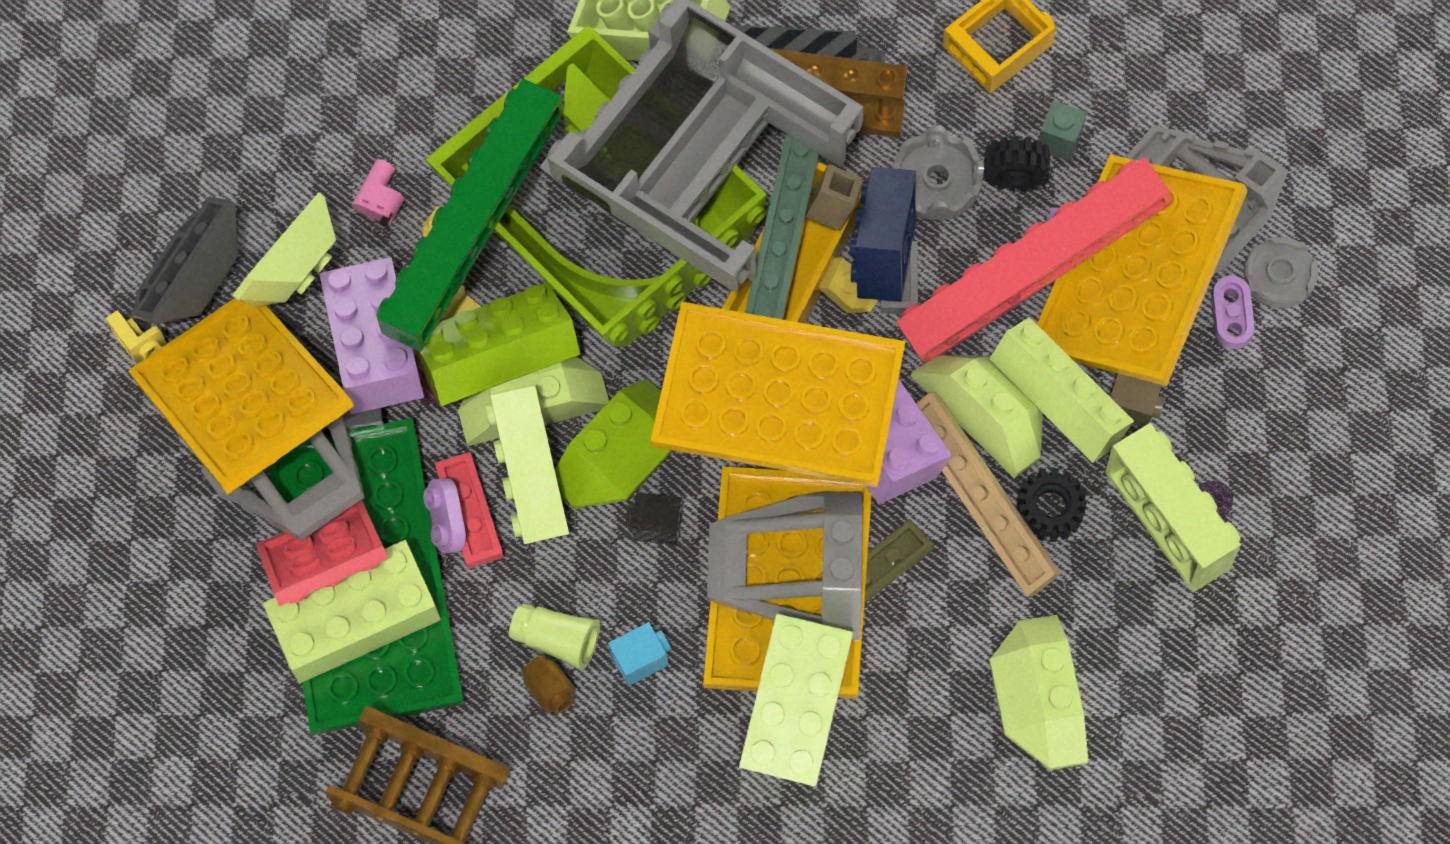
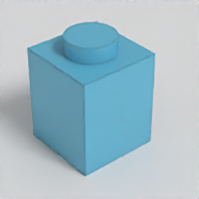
M649 622L608 643L610 654L627 686L669 666L666 653L671 651L670 645L661 630L654 632Z

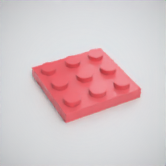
M362 500L301 541L282 532L255 544L279 606L299 602L311 592L323 587L335 586L342 582L345 577L359 571H369L377 567L381 561L388 559Z

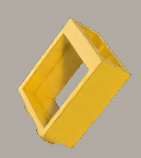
M981 0L944 29L943 47L991 94L1054 44L1056 26L1050 15L1044 11L1040 12L1031 3V0ZM1006 9L1034 39L999 65L970 35Z

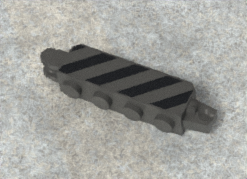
M731 25L767 48L885 63V50L859 46V37L853 31ZM723 29L709 64L718 71H720V56L735 39L733 35Z

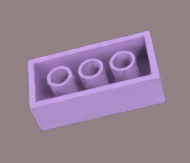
M392 257L319 273L343 389L354 404V407L350 409V414L424 398L413 348L383 335L376 317L382 300L386 297L390 298L396 288V274Z
M898 380L878 488L866 486L878 504L936 479L952 456L900 380Z

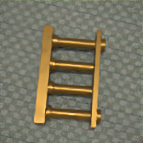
M769 48L864 106L863 125L859 133L900 138L905 110L903 96L908 66Z
M366 706L359 719V728L365 730L363 735L366 738L343 788L340 789L329 784L326 790V798L332 801L330 806L348 815H352L353 811H357L430 844H466L467 836L488 790L492 791L494 786L502 790L510 768ZM387 739L401 745L399 750L402 754L379 804L376 805L356 795L380 743L384 744ZM423 755L437 761L435 766L438 769L413 821L392 811L416 759H421ZM460 771L472 776L471 782L474 784L451 836H447L429 828V825L452 774L457 775V772Z

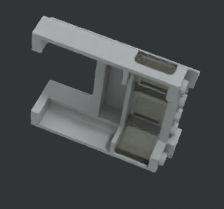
M675 0L672 4L668 3L664 6L658 16V20L648 31L650 48L646 49L640 57L638 67L631 76L626 75L617 87V93L609 103L604 102L600 106L592 125L587 130H581L578 135L569 131L563 140H557L550 148L548 157L539 168L735 292L738 290V283L743 284L746 279L750 281L756 279L755 247L742 240L734 250L691 222L768 123L842 168L846 159V143L850 144L853 141L856 133H859L863 125L864 106L691 0Z

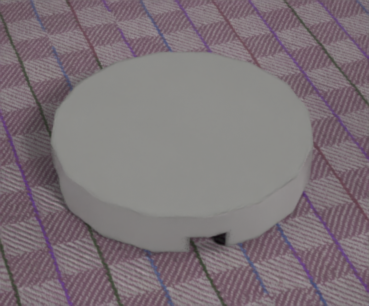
M1272 237L1266 239L1265 242L1260 243L1258 246L1256 245L1250 251L1244 265V280L1249 285L1251 294L1259 302L1273 308H1290L1301 304L1312 294L1318 280V263L1315 257L1313 258L1308 252L1309 249L1299 241L1289 237Z

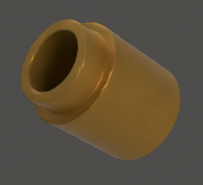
M541 655L531 660L522 669L523 684L545 713L555 712L558 714L572 705L576 689L554 660H549L546 655Z

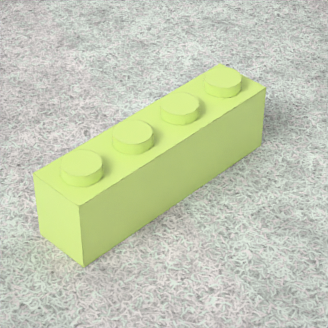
M1030 317L1006 331L989 358L1092 463L1110 452L1112 446L1121 441L1134 422Z
M533 385L490 395L492 403L485 404L489 425H497L500 440L493 442L498 464L506 462L509 477L502 478L506 499H514L517 514L510 515L515 537L523 536L524 544L569 534L536 386Z

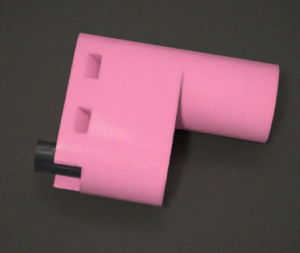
M377 159L353 201L352 207L357 212L380 221V224L386 227L396 217L405 198L398 191L386 187L395 168L390 163Z

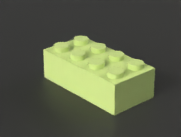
M579 0L567 33L572 39L586 26L590 25L625 60L639 61L644 51L650 48L648 31L658 20V16L664 6L668 3L672 4L675 0ZM691 0L718 18L726 21L730 10L727 0ZM693 11V22L684 40L685 50L709 65L722 29Z
M1149 423L1112 446L1105 473L1194 593L1231 569L1241 546L1239 543L1240 536L1235 527L1230 522L1225 523L1216 512L1217 505L1212 496L1206 491L1202 492L1196 485L1194 474L1188 464L1184 461H1178L1171 451L1172 445L1168 437L1162 431L1157 432L1152 424Z
M406 540L386 548L385 552L388 559L381 561L377 567L369 571H359L345 577L342 582L335 586L323 587L311 592L299 602L279 606L276 598H273L263 603L290 669L299 684L441 620Z
M776 614L739 768L817 786L853 632Z

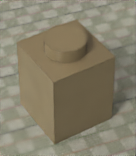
M828 164L813 191L806 217L840 231L855 206L863 178Z
M1117 374L1110 396L1134 420L1132 425L1144 427L1149 424L1152 417L1159 419L1166 399L1159 396L1162 385Z

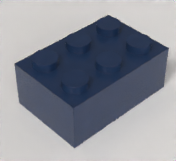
M872 167L869 182H862L861 203L864 204V207L857 208L855 230H859L858 235L852 234L850 240V257H856V260L852 261L851 282L857 283V298L902 302L917 222L916 170Z

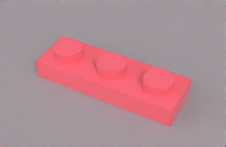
M471 452L436 462L435 466L439 479L450 478L457 488L466 533L462 552L467 568L470 569L504 558Z

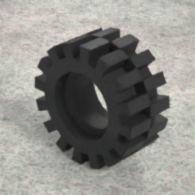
M1013 136L1012 140L1003 137L1000 138V142L997 140L991 141V145L987 144L985 149L984 180L989 181L988 184L991 186L997 185V189L1003 190L1005 187H1008L1009 191L1014 192L1015 188H1020L1021 192L1028 191V187L1035 190L1039 188V185H1046V181H1049L1050 176L1049 147L1046 144L1042 145V141L1039 140L1032 142V138L1025 137L1024 140H1019V136Z
M1046 468L1041 469L1038 476H1035L1034 473L1028 476L1027 482H1023L1020 488L1016 508L1032 532L1038 534L1037 539L1043 541L1044 537H1050V542H1057V538L1060 536L1065 540L1069 538L1070 532L1075 533L1080 523H1082L1087 501H1085L1086 493L1084 489L1080 490L1081 482L1077 478L1072 481L1070 479L1071 473L1065 471L1063 476L1058 474L1059 469L1052 468L1051 473H1047ZM1046 493H1055L1065 501L1066 510L1058 517H1046L1037 508L1036 502L1038 498Z

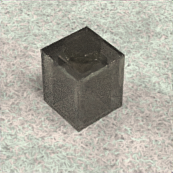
M636 493L635 506L628 505L626 515V528H632L633 540L679 545L683 515L682 497Z

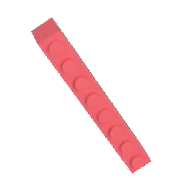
M1146 157L1138 162L1133 160L1126 163L1118 170L1115 177L1106 183L1100 181L1088 189L1086 196L1076 203L1073 201L1068 202L1056 211V216L1044 224L1038 222L1026 230L1024 237L1013 244L1009 242L1002 245L994 252V257L982 265L981 263H976L967 268L962 274L963 277L951 285L947 283L938 287L932 293V298L923 304H914L905 309L900 315L901 318L896 321L901 333L922 364H925L932 358L945 354L1172 204L1170 190Z

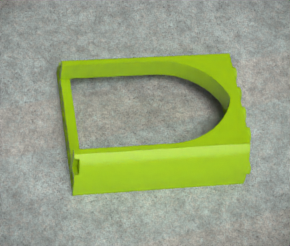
M588 25L524 79L553 91L566 80L567 66L573 62L611 101L617 93V87L626 75L631 76L636 69ZM520 82L512 88L516 89ZM656 88L652 90L639 107L641 115L673 135L686 120V117ZM508 92L425 159L428 165L450 187H452L457 177L464 176L468 169L467 162L471 153L476 147L481 148L486 139V131L491 120L495 117L499 118L504 110L503 105ZM647 137L660 151L663 149V146ZM736 165L691 223L735 250L742 240L747 243L749 242L757 225L766 216L767 211L764 207L767 194ZM510 205L494 229L608 344L615 347L629 346L642 334L647 335L658 326L661 317L670 310L673 312L679 309L681 302L686 301L687 295L696 287H704L712 279L683 259H680L663 275L646 279H616L589 272L559 254Z

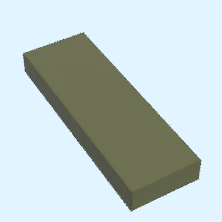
M908 519L868 551L864 604L934 549V544L911 519Z

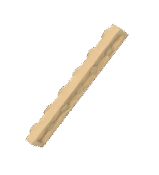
M929 392L916 404L952 454L942 470L943 474L1027 597L1034 596L1061 574L943 400L937 392Z

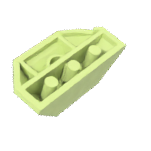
M317 193L247 275L232 296L247 305L257 307L286 302L295 290L299 294L306 290L315 279L310 272L315 270L318 274L332 258L327 251L336 241L326 200L321 193Z
M939 355L914 370L910 376L927 393L937 392L958 424L1013 478H1016L1039 461L1041 457L1043 413L989 359L991 355Z
M573 357L464 398L458 413L467 446L500 438L497 425H489L485 404L492 403L490 395L535 385L544 426L600 411L609 402L601 372L580 358Z
M1057 615L1021 620L989 660L1004 735L1029 755L1040 761L1048 770L1088 764L1084 712L1068 639Z

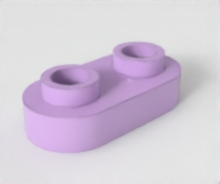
M1225 276L1217 281L1212 292L1215 335L1219 343L1224 347L1240 349L1250 342L1254 332L1251 291L1247 282L1242 278ZM1232 295L1236 298V301L1228 302L1224 296ZM1234 328L1239 331L1240 335L1232 336L1227 330Z
M450 478L433 479L424 491V504L430 512L432 522V542L441 553L460 552L465 545L466 533L457 488Z

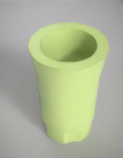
M522 604L517 607L513 614L509 628V637L515 641L525 643L526 647L544 652L583 671L589 664L595 651L600 633V621L598 619L555 612L540 606L535 608Z

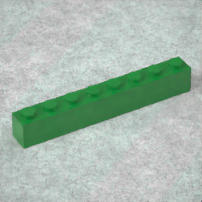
M522 78L516 89L512 88L508 92L503 105L504 110L499 118L495 117L491 120L486 131V139L481 148L476 147L471 153L467 171L463 177L459 176L454 181L450 190V199L445 207L441 206L437 209L432 220V228L427 237L423 236L417 242L413 253L414 258L408 268L403 267L400 270L395 281L396 288L390 298L386 297L380 303L376 317L383 335L422 352L564 112L561 95Z

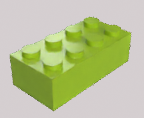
M547 283L531 286L520 293L506 298L495 299L490 304L473 310L462 311L452 318L439 322L422 352L415 350L419 367L441 407L581 355L572 318Z

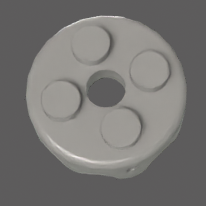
M934 125L929 127L920 136L904 141L895 162L893 161V169L916 170V216L939 221L959 216L974 204L982 188L984 162L978 156L974 145L969 139L954 138L948 134L943 126ZM938 171L946 175L947 181L936 185L931 183L927 176L932 172Z

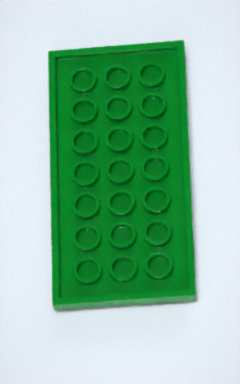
M413 418L384 423V425L377 427L374 425L354 429V431L348 432L351 438L352 453L358 467L365 497L362 499V502L384 549L406 540L441 620L302 682L309 729L312 736L359 726V719L366 706L391 717L401 718L464 705L438 552L431 539L432 522L430 512L424 504L426 485ZM324 435L338 453L332 435ZM309 439L268 466L270 480L287 504L333 473Z

